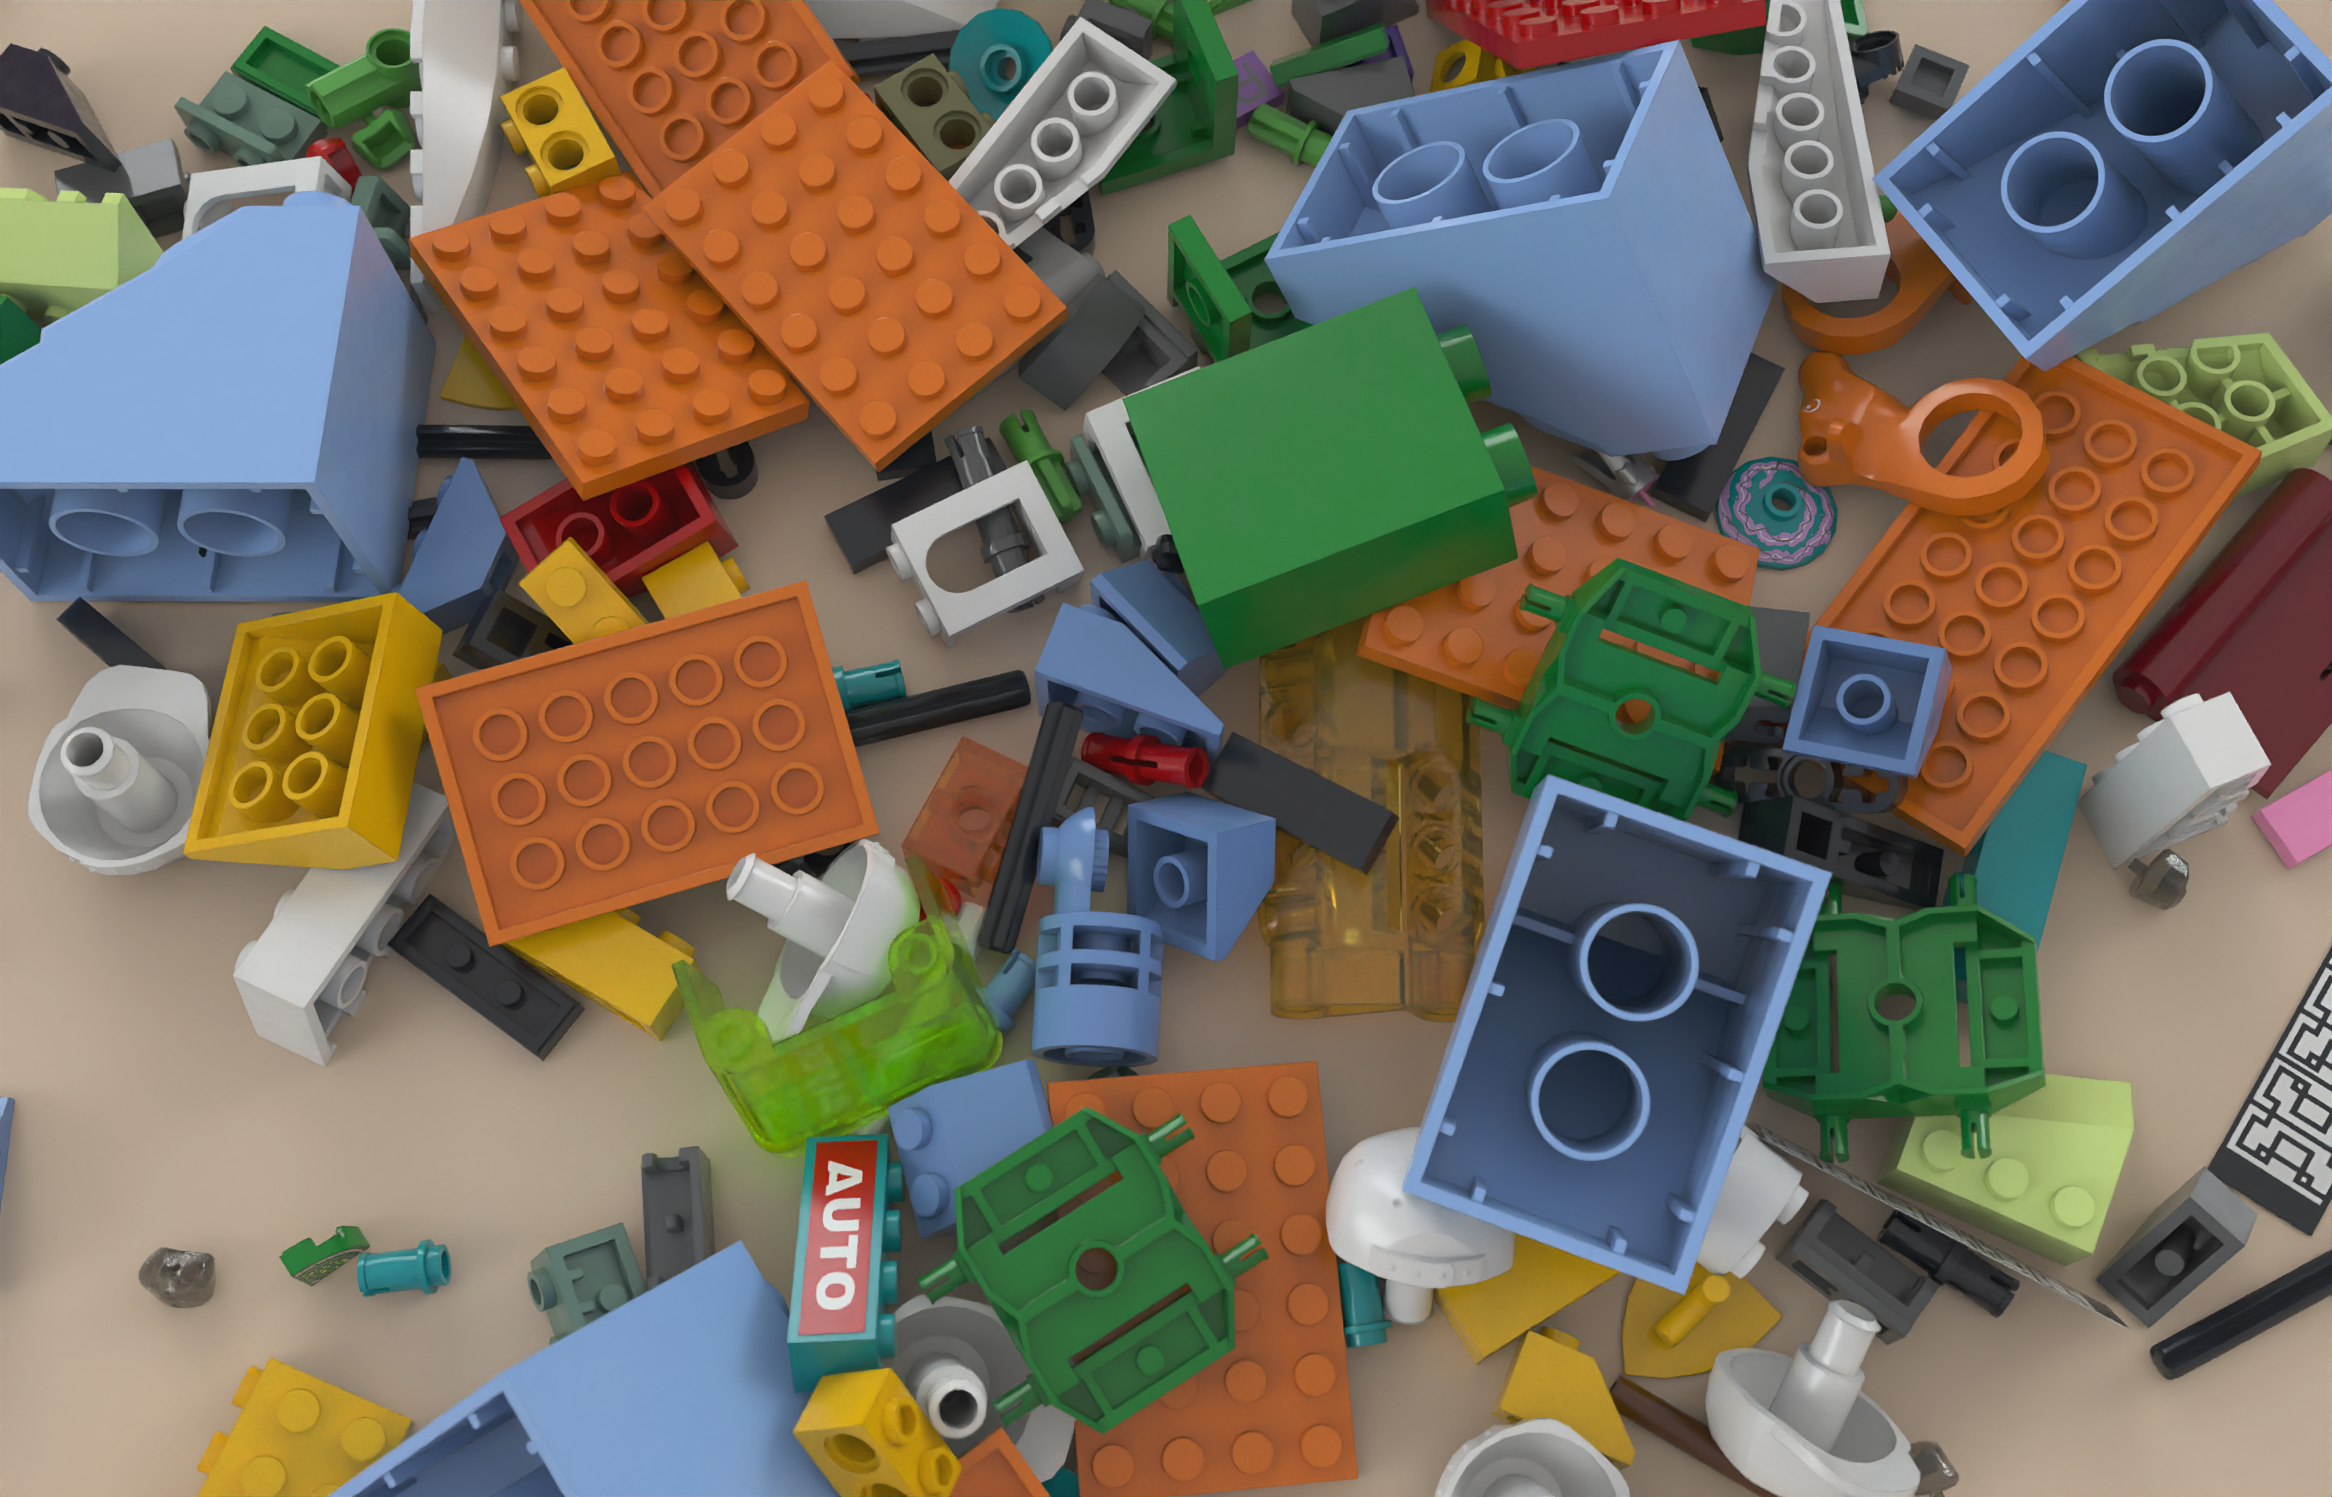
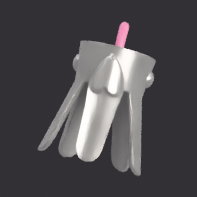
M1590 452L1582 453L1581 456L1574 455L1570 457L1573 462L1611 490V495L1630 502L1635 501L1641 496L1649 507H1654V502L1645 492L1660 476L1655 472L1654 466L1646 464L1639 454L1611 457L1598 452L1606 463Z

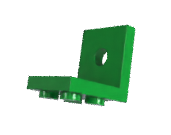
M1173 0V53L1150 60L1149 62L1175 78L1177 86L1150 119L1153 126L1149 130L1137 135L1107 175L1097 183L1102 196L1234 155L1239 73L1207 0Z
M1189 214L1168 225L1167 299L1173 308L1179 305L1191 324V337L1202 355L1209 352L1214 362L1217 363L1313 326V324L1295 318L1264 260L1279 232L1220 261ZM1272 293L1280 296L1285 301L1286 306L1279 312L1265 313L1257 309L1253 301L1262 294Z

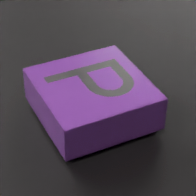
M1253 50L1233 61L1239 73L1236 129L1249 123L1253 112L1261 104L1277 108L1284 102V91L1279 86H1275L1272 75Z

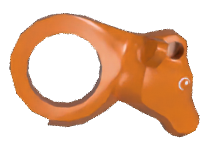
M1900 211L1897 212L1893 220L1887 223L1884 222L1890 249V258L1885 276L1896 284L1899 292L1889 305L1878 312L1859 318H1836L1819 312L1807 301L1804 295L1784 283L1782 286L1783 311L1794 334L1805 345L1839 355H1861L1882 350L1896 344L1918 324L1947 288L1964 305L1970 304L1974 298Z
M1816 351L1807 355L1800 365L1798 379L1803 399L1799 411L1801 443L1797 452L1800 475L1811 486L1824 487L1847 484L1869 486L1905 499L1930 511L1955 516H1969L1995 512L2021 499L2046 472L2051 455L2047 448L2046 429L2042 414L2025 391L2004 380L1975 377L1948 382L1907 407L1895 396L1858 376L1850 368L1846 358L1842 355L1827 351ZM1975 410L1997 412L2012 420L2022 432L2017 450L2005 464L1982 475L1971 477L1946 475L1930 466L1922 455L1928 436L1941 422L1958 413Z

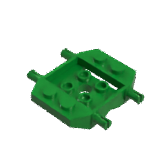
M1621 558L1611 562L1573 591L1571 596L1567 594L1564 597L1529 583L1525 588L1526 594L1523 593L1519 609L1555 621L1556 628L1517 709L1511 708L1509 710L1475 697L1471 702L1472 707L1469 706L1466 715V723L1501 734L1502 743L1506 745L1511 793L1530 799L1534 788L1545 777L1552 775L1681 821L1688 820L1696 806L1728 818L1733 813L1731 808L1735 809L1737 792L1708 783L1721 742L1740 722L1753 696L1786 708L1791 703L1789 697L1793 698L1796 691V683L1794 681H1788L1762 671L1760 667L1756 620L1751 608ZM1605 629L1720 673L1716 680H1712L1688 671L1683 667L1669 664L1629 649L1621 644L1602 639L1599 636L1602 630ZM1642 699L1651 704L1649 714L1639 723L1626 724L1615 717L1620 705L1628 700Z
M1959 874L1948 878L1950 906L1924 908L1895 919L1859 912L1842 913L1843 888L1838 884L1828 883L1829 906L1826 891L1763 1069V1088L1768 1098L1808 1115L1820 1123L1819 1159L1821 1161L1834 1163V1143L1838 1163H1844L1849 1160L1847 1124L1851 1119L1957 1115L1960 1118L1961 1155L1966 1158L1975 1159L1974 1133H1976L1980 1159L1987 1158L1992 1154L1989 1118L1992 1114L2046 1086L2038 955L2035 937L1977 904V878L1975 876L1963 874L1965 895L1963 898ZM1964 947L1971 1067H1960L1955 948ZM1832 955H1837L1839 1072L1835 1073ZM1892 995H1906L1915 1001V1008L1911 1014L1900 1020H1888L1878 1013L1882 1001Z
M1086 1106L954 1189L957 1250L952 1253V1258L924 1276L918 1277L917 1280L924 1290L943 1277L949 1276L948 1280L926 1293L932 1305L967 1281L970 1284L977 1281L1031 1371L1030 1374L1026 1375L1027 1380L996 1400L991 1401L998 1414L1022 1399V1402L999 1416L1006 1428L1041 1404L1045 1408L1052 1404V1406L1096 1431L1105 1434L1235 1349L1233 1287L1237 1284L1235 1279L1262 1261L1269 1259V1255L1264 1247H1260L1239 1261L1241 1256L1262 1244L1255 1233H1251L1249 1237L1221 1255L1219 1253L1213 1254L1184 1211L1169 1181L1159 1167V1164L1163 1163L1161 1158L1188 1141L1195 1139L1193 1131L1188 1127L1169 1140H1165L1166 1136L1187 1124L1181 1113L1176 1114L1174 1118L1147 1135L1145 1133L1139 1135ZM1118 1170L1123 1178L1121 1181L1006 1254H1002L998 1245ZM1091 1248H1102L1108 1251L1116 1265L1112 1282L1099 1290H1090L1084 1287L1076 1276V1263L1079 1256ZM1184 1284H1188L1189 1291L1073 1366H1070L1067 1361L1069 1358Z

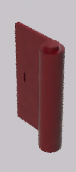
M2293 469L2113 672L2112 680L2119 701L2131 711L2146 714L2156 722L2164 719L2160 713L2163 709L2182 698L2199 693L2205 702L2230 692L2271 763V766L2258 783L2250 787L2265 799L2272 795L2332 724V669L2325 670L2328 666L2332 665V481L2325 475L2312 469Z

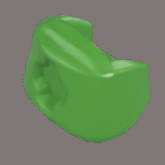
M400 109L384 110L377 119L373 113L365 115L363 121L367 127L355 132L351 140L352 149L373 168L378 170L388 169L396 165L410 154V150H413L416 144V136L407 116Z

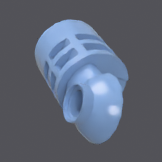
M1094 806L1074 813L1059 828L1041 827L1036 881L1037 885L1054 887L1053 914L1042 917L1039 920L1031 1055L1049 1062L1086 1067H1135L1149 1065L1158 1061L1164 933L1161 931L1162 924L1149 918L1131 914L1090 911L1091 891L1103 892L1109 858L1108 830L1096 829Z

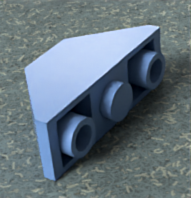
M464 457L461 458L454 475L447 476L442 482L437 495L438 509L429 528L423 529L414 541L411 553L412 564L403 583L395 585L390 592L400 594L443 630L442 635L469 624L481 602L496 590L500 589L505 592L520 559L499 520L501 517L500 512L480 471L473 460Z

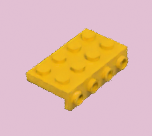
M270 1357L264 1369L251 1365L231 1402L232 1405L243 1410L230 1435L217 1430L196 1469L208 1475L197 1497H327L399 1446L412 1419Z

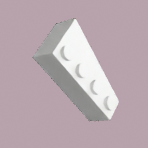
M2230 692L2205 702L2200 694L2196 693L2169 705L2160 712L2164 718L2163 720L2148 726L2136 735L2140 742L2117 753L2113 757L2116 764L2103 769L2092 777L2095 786L2077 803L2113 869L2225 825L2229 820L2227 816L2233 814L2238 809L2236 802L2248 796L2250 793L2248 788L2256 785L2271 766L2268 757Z
M413 782L398 861L345 870L311 868L297 888H290L282 895L276 905L273 921L258 941L253 940L244 947L236 961L234 974L232 975L258 1036L321 1066H327L337 1048L336 1044L327 1040L342 1012L355 1017L368 994L361 988L365 982L370 963L374 956L389 957L392 949L387 944L403 925L404 912L402 907L405 902L412 905L419 904L457 838L446 796Z

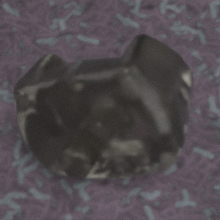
M2164 849L2148 865L2135 857L2128 866L2130 870L2137 874L2129 886L2128 893L2131 897L2161 910L2174 908L2185 897L2187 893L2185 887L2189 880V866L2174 851Z
M161 1247L142 1264L138 1280L141 1286L161 1303L174 1308H194L209 1301L213 1295L216 1283L215 1260L208 1253Z
M1921 1440L1911 1444V1450L1908 1454L1920 1471V1481L1914 1495L1945 1497L1943 1491L1954 1487L1959 1482L1960 1475L1937 1442Z

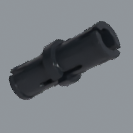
M1896 1208L1882 1227L1885 1231L1882 1230L1877 1237L1878 1242L1883 1245L1885 1244L1928 1272V1277L1936 1282L1939 1287L1943 1283L1947 1284L1987 1310L1995 1318L1999 1317L2013 1300L2015 1294L2011 1290L2015 1292L2019 1288V1280L2010 1277L2000 1269L1981 1259V1257L1970 1251L1967 1245L1948 1237L1944 1233Z

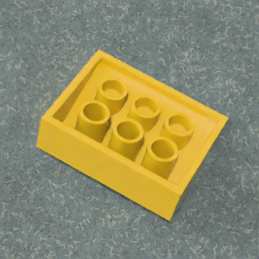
M397 592L238 623L183 854L195 860L338 870L398 861L425 725L415 688L433 684L443 630Z

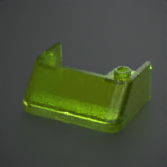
M917 854L904 860L927 919L901 931L890 945L887 961L896 989L774 1044L767 1025L759 1016L744 1008L726 1009L718 986L685 960H680L671 965L704 1060L754 1142L776 1157L792 1158L805 1153L807 1138L843 1136L875 1120L888 1116V1107L933 1084L988 1070L995 1064L1001 1054L1003 1036L945 888Z

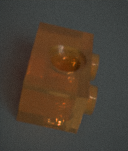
M962 736L901 845L906 864L935 879L945 877L958 890L975 898L983 881L992 884L995 880L1004 850L1003 845L1010 830L1028 767ZM972 809H980L991 815L990 821L978 830H967L957 823L965 812Z

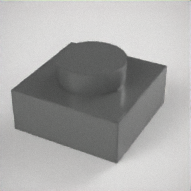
M1915 44L1889 102L1937 121L1952 107L1970 65Z

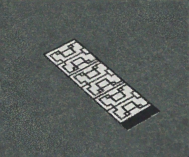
M2332 946L2208 1167V1170L2219 1180L2308 1236L2313 1235L2332 1199Z
M1753 1123L1761 1139L2130 1330L2105 1304L1833 1163L1821 1161L1818 1155Z

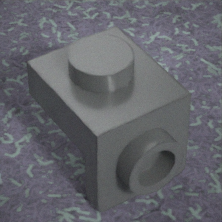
M1086 0L1078 16L1071 14L1063 26L1059 43L1081 16L1147 61H1149L1152 55V20L1143 17L1136 10L1126 6L1117 7L1101 0Z

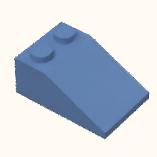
M1062 603L1035 669L1039 716L1043 717L1046 705L1050 701H1060L1074 705L1083 711V719L1079 730L1087 733L1102 732L1106 735L1131 739L1138 734L1157 736L1163 744L1188 748L1199 747L1207 754L1209 773L1222 751L1224 723L1125 624L1117 622L1114 615L1094 605L1085 604L1077 608Z

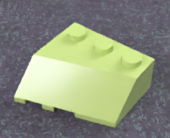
M0 187V295L10 298L30 318L44 321L50 325L151 269L164 252L123 193H105L101 203L85 202L87 198L79 191L61 190L56 201H49L30 189Z
M2269 332L2194 339L2191 346L2155 349L2154 343L2130 345L2128 352L2099 355L2097 348L2085 349L2073 356L2261 450L2260 464L2234 499L2284 479L2293 469H2308L2315 466L2332 438V416Z
M2045 1074V1087L1992 1114L1989 1118L1992 1154L1980 1159L1977 1149L1976 1133H1974L1975 1159L1966 1158L1961 1155L1960 1118L1957 1115L1899 1117L1876 1183L2067 1266L2092 1255L2135 1130L2132 1085L2130 1082Z

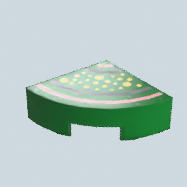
M339 1226L336 1227V1234L319 1246H316L309 1237L283 1251V1255L279 1258L291 1277L313 1286L368 1249L370 1245L359 1227Z

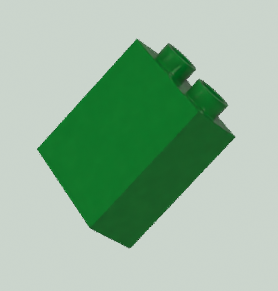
M1415 287L1122 399L1197 606L1224 670L1519 559L1509 507L1538 497L1535 479L1527 455L1515 428L1510 422L1483 433L1479 432L1468 405L1491 397L1492 391L1487 371L1474 337L1465 323L1436 334Z

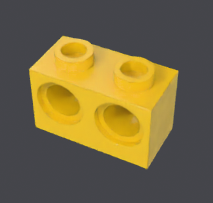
M565 67L500 96L509 118L500 123V126L514 154L518 156L526 152L533 165L524 169L539 198L603 180L610 176L622 175L614 153ZM550 120H552L551 122H549V123H547V124L539 125V124H541V123H543V122H545V121H550ZM578 165L573 169L563 170L568 166Z
M892 1368L822 1376L792 1432L841 1497H949L963 1468Z

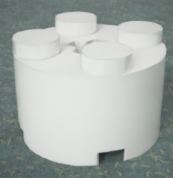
M1745 1125L1739 1137L1696 1260L1713 1275L1723 1276L1730 1271L1739 1279L1746 1276L1763 1255L1766 1247L1759 1242V1239L1775 1219L1782 1225L1788 1223L1799 1211L1809 1195V1192L1799 1185L1803 1171Z

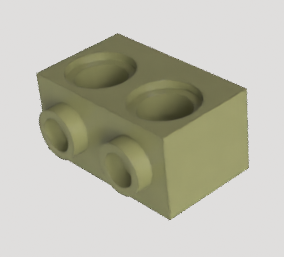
M934 54L927 56L874 86L876 106L947 181L952 178L996 123L988 112L984 111L981 114L970 101L968 88L961 76L953 69L947 72ZM923 103H932V104H934V105L929 106V107H921V106H918V105L923 104ZM954 145H965V146H968V147H966V148H964V149H959V150L951 149V148H950L951 146H954Z

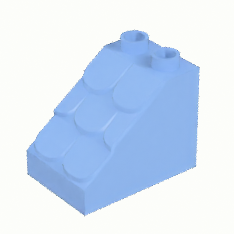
M2070 0L1876 174L1872 180L2022 356L2046 372L2132 324L2143 323L2230 272L2250 264L2294 238L2305 236L2332 213V62L2273 0Z
M1680 40L1348 110L1264 259L1295 318L1313 325L1415 287L1436 334L1464 323L1470 329L1485 365L1492 391L1491 397L1481 401L1520 414L1529 425L1543 432L1611 457L1651 452L1656 458L1667 461L1688 458L1701 452L1709 445L1717 444L1777 284L1774 277L1763 271L1756 230Z
M320 191L293 193L284 200L283 206H243L174 244L161 254L151 269L44 327L41 330L40 343L0 365V571L30 601H75L78 597H81L85 601L347 602L390 593L395 585L401 583L410 524L408 510L413 504L419 463L416 451L418 443L416 428L418 425H424L436 342L361 206H354L339 196ZM199 547L207 549L205 557H201L198 553Z
M1552 775L1545 777L1533 790L1495 897L1402 1183V1191L1684 1295L1832 873Z
M740 1240L504 1370L327 1497L841 1496L792 1433L813 1392L794 1393L787 1348L790 1316L788 1306L779 1291L763 1278Z

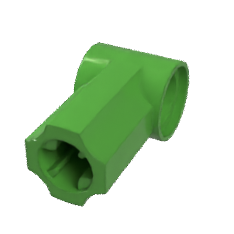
M387 28L378 31L368 40L366 54L305 84L309 100L317 111L319 118L330 131L333 129L338 130L384 105L394 108L410 107V91H422L419 63H413L410 59L409 31L400 28Z

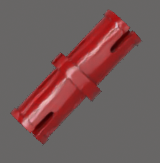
M1091 732L1085 738L1081 748L1082 761L1106 773L1126 776L1133 784L1149 786L1155 783V781L1183 785L1186 788L1193 789L1199 788L1204 783L1208 773V757L1202 748L1163 744L1157 736L1138 734L1131 739L1106 735L1102 732Z

